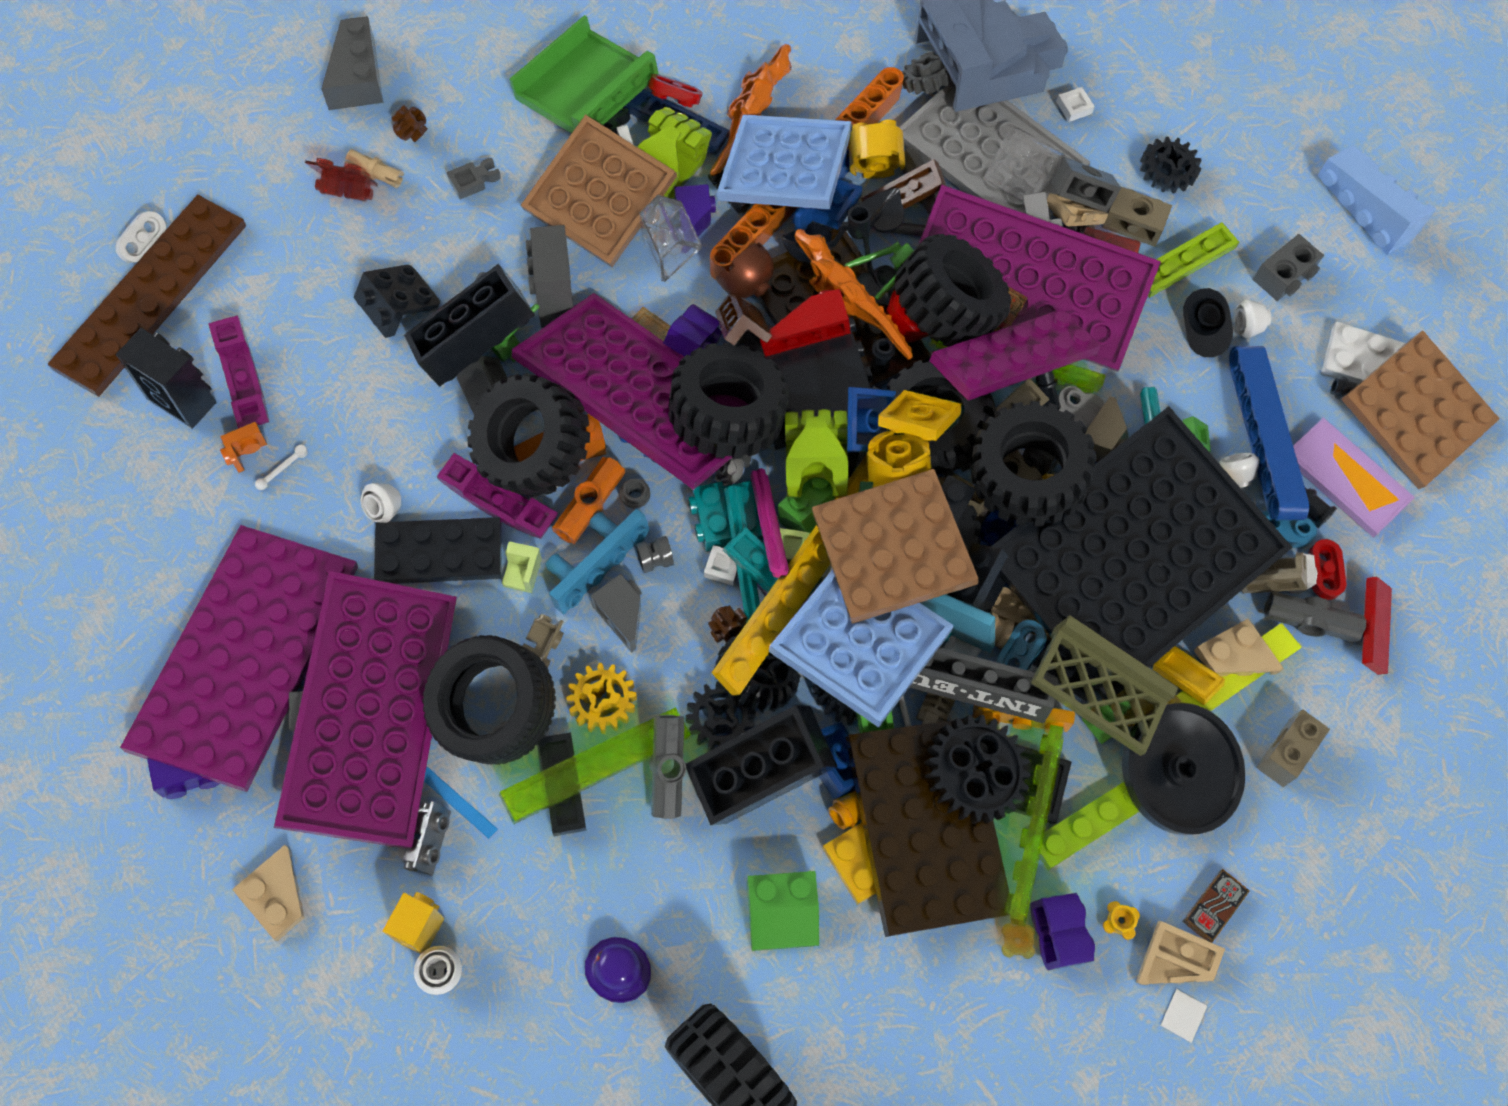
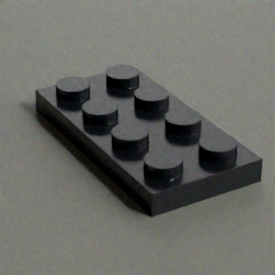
M500 517L376 523L374 580L401 584L502 579V522Z

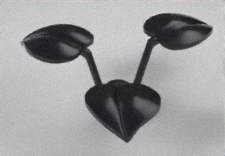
M894 188L877 193L864 200L860 205L851 207L848 211V221L842 222V227L834 240H832L831 232L820 224H808L805 233L808 235H822L825 238L828 249H830V247H835L845 231H848L852 238L863 239L865 256L871 254L869 232L872 226L876 231L886 233L896 230L903 223L904 208L901 202L899 188ZM795 230L782 235V243L788 253L796 260L811 265L810 262L812 261L806 256L795 240ZM871 260L866 262L869 272L861 274L857 281L865 286V290L870 296L875 298L876 294L896 275L897 271L888 265H882L874 270ZM895 285L881 299L877 300L875 298V302L879 306H888L892 293L895 291Z

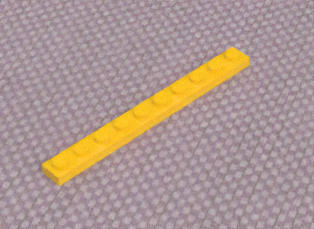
M867 454L848 480L847 496L858 493L860 482H869ZM836 496V498H835L834 500L839 499V498H842V497H846V496ZM817 525L788 564V574L781 575L711 672L731 695L741 694L768 655L771 643L795 616L830 565Z

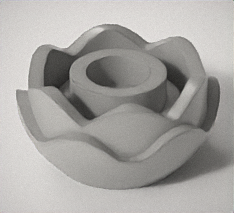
M731 458L716 471L715 480L723 482V486L732 485L737 482L743 474V458Z

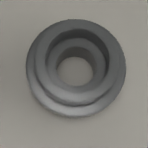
M630 479L620 489L621 501L627 507L641 508L650 499V488L646 482L640 479ZM632 492H639L641 494L637 498L630 496Z

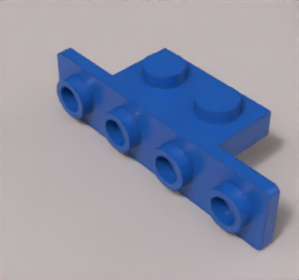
M846 149L830 209L797 207L792 218V223L795 224V233L798 229L805 231L808 224H811L812 221L838 230L848 216L849 209L855 206L861 198V186L843 181V178L849 171L848 149Z

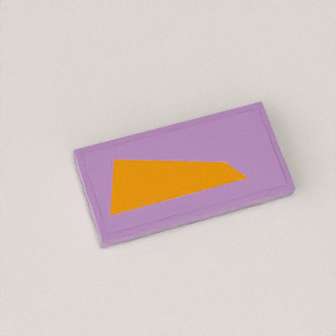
M1324 417L1293 445L1301 474L1373 538L1415 498Z

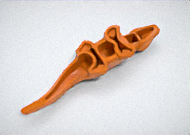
M789 44L782 45L769 64L764 62L756 72L748 71L741 83L743 90L740 96L731 103L727 114L732 119L728 143L710 171L712 176L721 173L726 165L742 116H761L762 111L766 110L772 102L773 98L770 95L774 85L792 70L789 60V53L791 52Z
M802 229L796 230L795 240L806 256L812 261L810 264L816 277L810 280L813 288L819 293L824 290L840 289L847 315L857 316L879 328L908 360L913 357L912 349L905 341V337L898 331V326L891 321V316L889 314L886 315L883 306H879L875 302V298L870 296L865 290V286L857 281L851 268L848 266L844 267L834 260V256L831 255L825 238L822 235H808Z

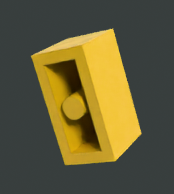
M403 892L382 932L395 942L421 954L430 948L445 918L438 912L440 906L436 905L431 898L419 892H415L413 897Z

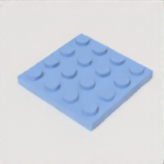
M743 115L717 190L718 201L830 209L850 139V132L852 131L851 121Z
M832 570L771 643L769 652L879 727L951 633L954 625L921 603L852 624Z

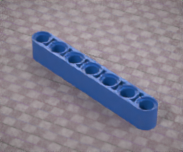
M1233 346L1229 353V367L1251 450L1260 460L1258 476L1268 514L1273 521L1305 520L1309 513V501L1267 351L1264 346Z

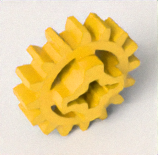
M598 663L597 670L595 671L588 665L586 666L587 674L585 676L579 673L575 674L578 684L568 685L569 691L574 694L566 696L567 704L574 705L569 709V713L571 716L579 715L576 719L579 727L588 723V732L592 733L597 726L600 727L601 733L605 734L606 726L610 725L614 731H617L618 721L621 720L626 724L629 722L626 712L635 713V705L631 703L637 700V692L631 691L634 688L633 680L625 682L627 678L625 670L616 674L614 664L608 670H604L603 664ZM615 683L621 688L624 697H621L619 693L614 691ZM606 691L608 699L603 698L601 703L597 705L596 698H601ZM580 699L590 705L589 714L582 708ZM611 712H614V714L610 716L603 717Z

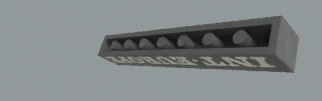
M940 647L909 687L1040 723H1045L1054 707L1055 701L1053 697L1031 684L1035 672ZM1044 675L1043 678L1057 686L1058 678Z

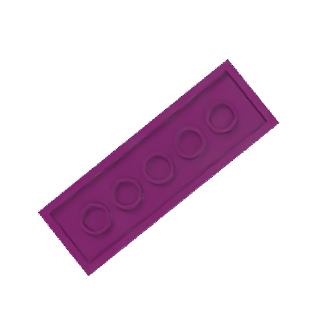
M1061 309L934 351L930 362L969 401L1094 356L1101 345L1077 324L1068 313Z

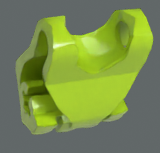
M664 107L663 109L656 110L648 120V133L651 137L642 141L637 147L676 172V179L658 203L662 206H668L675 198V187L684 186L703 165L712 132L706 128H700L701 124L693 119L688 121V117L680 112L675 114V111L671 108Z
M827 409L818 410V416H814V410H802V416H798V412H786L787 497H801L804 483L809 479L817 477L826 479L831 483L833 496H847V411H834V416H831V411Z

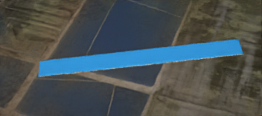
M426 767L424 782L490 839L498 829L431 769Z

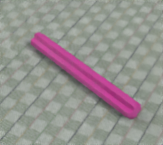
M759 468L757 471L753 470L751 472L750 478L769 568L773 577L779 578L781 575H787L789 568L768 475L765 469Z

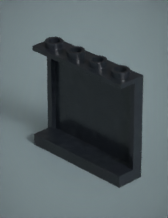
M852 314L848 315L850 334L765 357L767 360L772 359L777 364L778 370L781 369L786 378V383L789 386V400L786 412H798V416H802V410H814V416H818V410L827 409L831 411V416H834V411L841 410L847 411L848 421V387L871 389L869 383L873 382L872 373L869 365L863 366L861 357H864L865 353L861 340L854 339L853 332H856L857 329ZM754 333L742 335L744 345L749 346V350L754 352L758 350L764 353L758 336ZM785 418L778 438L773 441L775 450L786 447Z

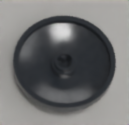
M1189 703L1168 704L1144 755L1140 756L1124 745L1122 770L1128 794L1139 812L1158 828L1178 835L1207 833L1223 825L1236 811L1245 787L1243 754L1232 731L1211 711ZM1153 710L1149 711L1144 716L1152 715ZM1135 723L1130 731V736L1140 742L1142 734L1138 723Z

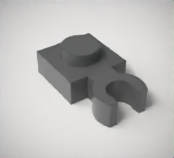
M492 158L483 160L480 166L476 168L470 162L446 172L448 180L460 200L484 190V182H496L501 178L499 169L488 171L495 167Z

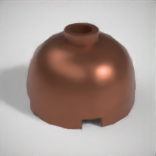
M760 242L754 243L731 261L733 264L729 267V272L724 268L716 277L717 283L729 295L735 294L740 298H748L755 295L759 298L771 287L767 282L773 275V260Z

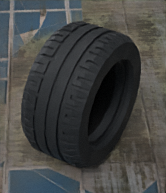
M479 635L478 637H471V639L467 638L464 641L458 642L457 645L451 646L449 650L447 649L444 655H441L439 660L435 662L434 668L431 669L430 675L427 677L428 681L425 683V691H423L424 718L435 741H438V744L444 750L456 757L488 765L506 764L529 754V751H532L535 745H538L540 740L545 737V732H548L549 725L552 723L551 718L554 717V709L556 708V704H554L556 701V691L553 688L554 681L545 663L540 660L538 655L520 644L492 635ZM503 666L509 670L516 683L517 701L514 712L507 723L497 731L479 736L471 730L464 717L463 701L466 689L474 677L485 669Z

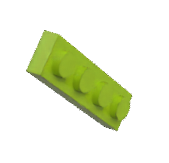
M1221 222L1157 258L1156 260L1161 261L1148 297L1156 295L1236 249L1239 244L1238 239Z
M1122 782L1029 843L1049 871L1139 813V810L1132 802L1125 782Z

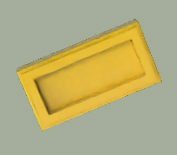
M1174 646L1153 664L1152 670L1203 705L1225 683L1223 677L1177 646Z

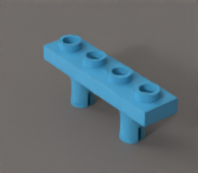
M637 508L619 526L602 512L596 513L591 518L589 525L605 539L575 568L559 554H554L547 560V570L561 580L549 595L555 608L563 615L570 608L576 607L581 602L583 595L592 587L600 584L605 574L614 565L620 564L624 560L626 553L636 543L643 542L650 531L646 516Z

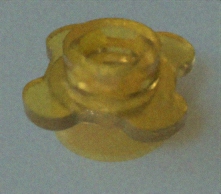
M1011 923L1005 924L1001 929V933L1004 936V945L1001 947L1002 954L1007 958H1011L1013 955H1020L1025 959L1033 957L1035 954V949L1033 948L1035 931L1033 927L1028 924L1015 927ZM1016 938H1019L1021 940L1020 944H1016Z

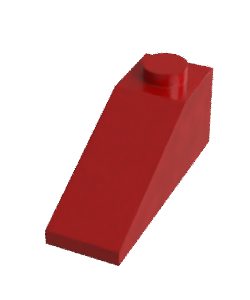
M840 289L824 290L817 295L809 297L771 328L772 337L766 343L760 339L765 357L850 334L849 318Z

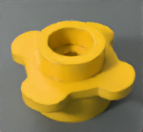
M1117 901L1110 902L1107 905L1109 912L1107 920L1103 922L1104 931L1108 934L1113 932L1120 934L1125 940L1134 938L1136 935L1134 928L1137 926L1138 919L1140 918L1139 911L1135 907L1120 905ZM1119 917L1124 919V923L1118 921Z

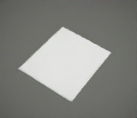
M1176 989L1160 1026L1192 1043L1207 1005Z

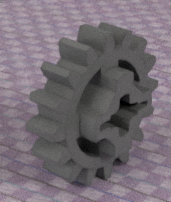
M928 52L921 55L918 60H911V65H905V70L901 71L904 75V89H907L908 93L915 91L916 95L922 91H925L926 94L939 91L941 86H949V81H953L938 54L935 55V52Z

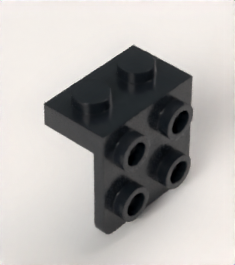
M411 265L363 272L353 297L385 338L395 336L403 315L436 309L440 304L439 298Z
M973 543L968 554L978 576V584L948 593L947 595L990 613L1006 583L999 575V572L1008 555L1001 548Z

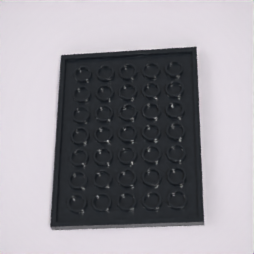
M1169 406L1095 464L1087 496L1083 503L1077 505V510L1071 515L1063 513L1061 521L1051 523L1050 520H1046L1044 526L1034 527L1033 522H1025V526H1016L991 546L1001 548L1007 553L1008 557L999 575L1049 635H1051L1055 626L1070 615L1148 668L1293 548ZM1059 644V647L1072 660L1073 657L1070 650ZM1084 663L1089 680L1100 678L1096 667L1090 663ZM1111 681L1116 695L1124 689V686L1117 681ZM1102 683L1092 685L1104 700H1108Z

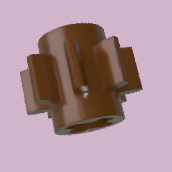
M403 105L391 117L395 122L393 124V131L402 140L407 141L411 138L416 142L428 130L424 126L426 124L425 115L416 107H411L408 110Z
M730 605L720 607L713 613L712 621L708 622L712 630L710 633L717 643L723 639L726 643L732 636H738L746 625L747 617L741 608L734 611Z

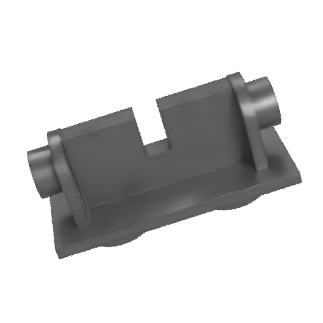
M431 801V804L422 803L421 808L418 810L415 834H421L420 840L413 839L412 848H406L402 859L405 862L404 869L414 872L420 870L433 876L436 864L440 859V849L444 835L449 827L450 810L434 801Z

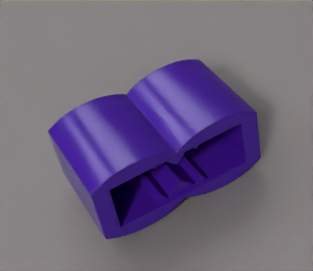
M692 304L670 326L663 344L685 357L699 347L705 349L708 344H717L723 333L720 330L716 317Z
M1077 893L1041 898L1030 903L1031 918L1039 936L1040 954L1047 971L1094 961L1095 943L1085 927L1086 909Z

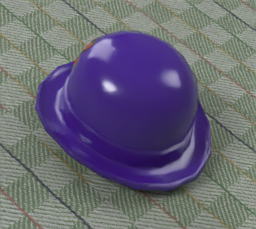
M610 937L599 941L590 949L585 960V977L589 986L598 996L610 1002L626 1003L636 1000L647 990L651 980V964L646 953L637 943L622 937Z

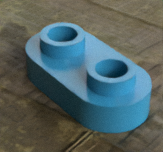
M1268 511L1263 512L1266 518L1275 524L1276 529L1293 548H1305L1316 538V526L1309 518L1305 520L1273 521ZM1298 527L1304 529L1306 533H1302Z
M1034 620L1020 622L1000 652L997 663L1009 666L1012 660L1017 659L1020 661L1019 668L1029 671L1046 643L1047 636L1044 628ZM1031 632L1035 633V641L1031 643L1026 642V635Z

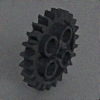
M971 715L964 717L962 721L956 718L951 722V726L948 724L940 729L942 734L938 733L932 738L936 745H932L926 750L934 757L924 762L926 766L933 768L932 772L925 775L927 779H935L936 784L929 789L930 792L940 791L941 793L937 803L947 801L949 803L947 808L948 814L958 809L959 820L967 818L970 814L972 824L979 822L981 818L985 824H988L994 818L998 821L1006 817L1005 812L1007 814L1016 810L1014 804L1024 801L1020 793L1029 790V786L1022 782V780L1031 777V773L1023 770V766L1030 763V760L1021 759L1019 755L1026 748H1016L1014 745L1018 736L1014 735L1008 738L1006 736L1008 731L1007 725L998 730L997 719L994 718L986 724L984 715L977 717L975 721ZM980 741L987 745L988 754L982 751ZM952 753H955L961 759V767L954 763ZM979 766L981 771L977 772L975 767ZM995 771L1002 776L1003 785L999 784L995 779ZM967 783L974 787L975 797L968 793Z

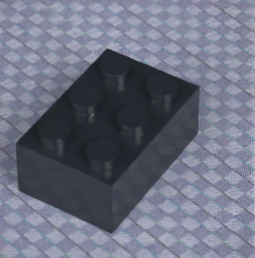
M140 328L115 355L148 401L193 429L216 404L215 399L210 393L212 388L202 380L203 373L192 364L194 359L187 351L180 347L176 350L169 346L170 343L159 333L154 332L152 335L143 328Z

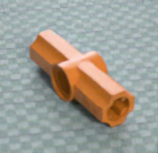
M602 457L587 480L576 487L574 498L552 527L553 532L560 539L567 543L576 544L588 527L591 518L596 513L603 511L605 501L625 474V469L618 461L610 457ZM587 497H593L596 499L592 503H584L582 501Z

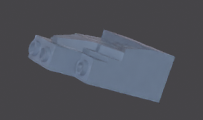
M920 0L914 41L916 44L930 41L956 86L953 103L954 112L1044 92L1046 81L1049 79V70L1062 68L1068 46L1057 31L1055 23L1050 20L1046 12L1020 17L1011 10L1006 0L1001 2L993 0Z

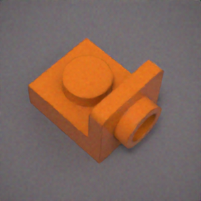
M256 422L220 436L225 446L220 449L226 464L228 466L233 464L238 473L245 471L239 456L255 453L260 447L267 445Z

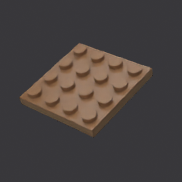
M585 114L520 206L523 210L548 226L565 225L566 238L610 267H613L674 182L677 174L668 166Z
M1423 330L1412 337L1341 399L1418 489L1426 487L1500 419Z
M934 469L812 507L814 519L852 624L978 584V576Z

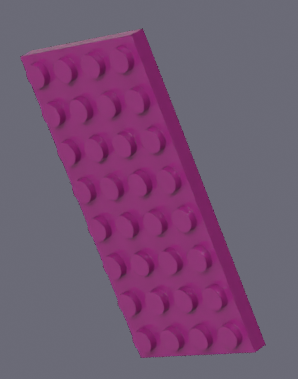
M941 185L920 243L926 237L936 234L954 235L958 240L964 239L968 241L969 245L974 248L977 247L986 258L989 257L992 260L993 266L1002 273L1003 281L1007 282L1009 291L1025 300L1011 325L1001 323L998 327L1003 329L1063 309L1101 345L1096 355L1083 360L1118 372L1161 261Z
M595 293L512 349V358L536 376L543 377L571 391L575 395V399L580 400L584 411L693 490L732 458V456H725L724 459L715 458V454L708 453L705 455L700 453L696 446L691 448L683 441L684 436L679 437L673 429L674 425H672L668 416L671 383L674 370L684 356L663 344L660 338ZM712 395L708 397L714 402L725 406L741 407L748 405L745 401L730 395Z
M240 525L120 748L126 753L161 762L200 775L202 778L248 792L289 709V692H297L307 672L329 571L355 575L358 569L357 562Z
M329 571L273 828L404 849L412 848L432 739L429 731L430 728L427 727L424 718L423 691H425L424 687L428 681L427 677L430 675L431 669L434 668L435 662L448 649L457 600L456 596Z

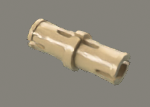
M350 149L345 157L346 166L366 174L369 179L381 180L395 188H398L403 181V178L399 177L404 176L403 171L384 164L377 157H368L354 149Z

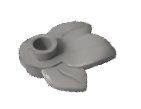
M1067 386L1058 394L1059 411L1064 412L1068 410L1075 415V422L1080 420L1087 428L1105 404L1098 395L1084 393L1076 386ZM1070 395L1075 399L1076 404L1070 401Z

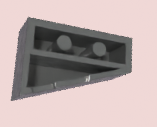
M368 16L340 20L321 88L328 110L384 103L375 40Z
M565 225L530 228L531 240H526L530 294H536L541 328H544L573 308Z

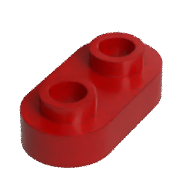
M657 74L651 75L648 84L654 96L662 99H667V96L678 99L677 102L689 108H692L693 104L699 105L703 95L701 90L691 85Z
M1321 539L1308 552V554L1314 555L1315 567L1318 572L1317 584L1312 586V589L1318 597L1333 600L1345 591L1347 585L1343 552L1336 542L1330 539ZM1319 554L1324 555L1327 561L1322 560ZM1323 582L1327 583L1330 586V589H1327L1323 585Z

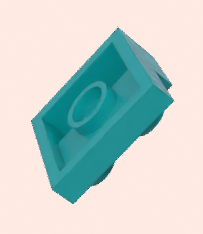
M751 481L723 486V482L698 486L693 490V496L688 497L691 515L697 514L699 524H695L697 541L704 543L706 552L711 551L713 545L724 548L732 540L724 489L733 485H738L741 488L747 528L759 540H763Z

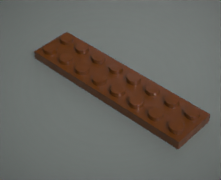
M197 194L49 361L48 366L56 373L100 397L124 369V366L115 354L140 328H143L152 335L243 231L246 227L244 219Z

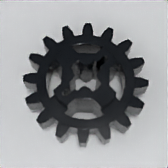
M1167 136L1163 143L1157 138L1153 145H1147L1140 159L1142 163L1140 171L1146 172L1144 180L1151 179L1153 181L1151 184L1152 188L1160 185L1161 192H1165L1166 188H1170L1172 193H1176L1179 187L1184 192L1188 185H1194L1202 169L1199 167L1202 160L1201 158H1195L1198 152L1197 149L1191 151L1188 149L1190 146L1189 142L1182 145L1180 144V138H1177L1175 142H1171L1169 136Z
M716 681L715 689L712 690L705 684L703 695L695 691L693 699L696 703L688 702L687 710L692 714L686 715V723L693 724L689 728V734H698L696 739L698 745L705 741L708 742V751L712 750L715 745L720 746L746 732L745 730L748 731L754 728L755 725L749 720L755 718L756 710L750 712L748 705L745 704L739 706L742 713L741 724L738 722L739 719L734 716L738 708V700L735 698L728 699V690H721V683L719 681ZM715 698H726L722 700H714ZM700 710L707 717L703 727L699 720ZM715 713L719 716L725 713L726 720L720 718L718 721L715 720ZM722 733H727V734H728V735H726V736H716V734H722Z

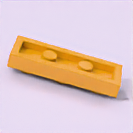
M976 705L973 706L972 715L973 718L984 715L986 724L995 718L997 719V725L1000 722L1013 724L1014 728L1020 730H1030L1032 727L1044 729V732L1052 735H1061L1064 732H1068L1073 726L1075 719L1074 711L1056 708L1052 709L1045 723Z

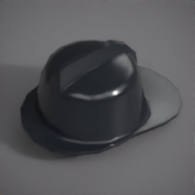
M1201 288L1192 292L1186 298L1183 306V317L1190 348L1202 357L1221 355L1229 348L1233 339L1232 320L1227 300L1219 291L1211 288Z

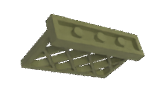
M1069 615L1054 627L1050 635L1052 640L1031 684L1138 755H1144L1147 752L1167 702L1175 697L1178 687ZM1059 644L1070 650L1073 657L1072 660H1061L1058 651ZM1084 663H1090L1096 667L1100 678L1089 680ZM1075 665L1081 681L1070 683L1064 667ZM1056 669L1061 685L1054 686L1043 677L1046 671ZM1111 681H1117L1123 685L1127 696L1117 698ZM1102 683L1108 700L1097 701L1092 685ZM1073 688H1084L1088 700L1087 704H1081L1075 699L1072 691ZM1138 699H1144L1155 707L1152 715L1144 716ZM1130 701L1135 718L1125 720L1119 703ZM1110 705L1116 722L1110 723L1105 720L1099 707ZM1138 723L1142 734L1140 742L1130 736L1127 725Z

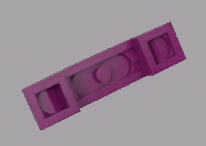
M236 315L208 323L232 399L231 406L238 429L253 422H256L257 425L269 423L262 387L239 316Z
M453 453L437 475L439 481L478 509L492 517H500L501 522L539 539H542L558 515V512L532 497L528 500L515 492L492 485L488 482L487 478L479 474L475 464L456 453Z

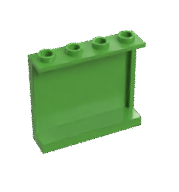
M584 15L509 80L517 101L572 134L585 114L601 125H604L648 86L652 74L659 75L653 53L645 51L640 57L632 54L592 31L588 17Z

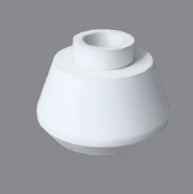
M1245 299L1238 304L1235 311V326L1238 334L1245 339L1264 332L1267 326L1271 324V312L1269 309H1266L1264 304Z
M1246 452L1226 456L1220 460L1219 464L1238 486L1243 488L1251 485V480L1257 477L1260 460L1254 453Z
M371 483L366 485L362 491L361 507L366 516L372 521L387 523L401 507V495L390 484Z
M445 946L428 948L421 953L414 966V978L417 985L424 992L432 995H441L452 990L459 982L462 974V963L459 956L452 949Z

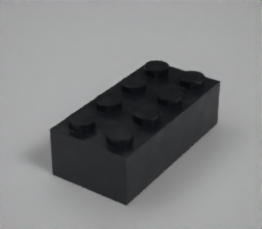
M498 263L409 330L404 336L418 365L440 387L444 383L453 380L468 365L477 362L492 347L501 344L516 329L525 326L535 314L520 289Z
M795 705L686 763L687 772L710 825L727 824L838 767L811 707L804 705Z

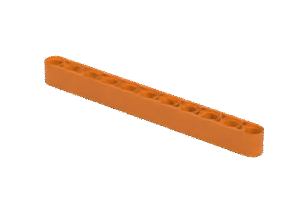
M895 67L884 68L835 120L851 121L852 126L861 122L868 125L878 123L899 100L903 85V73ZM754 204L711 250L710 274L714 280H716V277L724 268L729 272V267L733 264L731 261L748 247L758 242L764 245L795 212L797 207Z

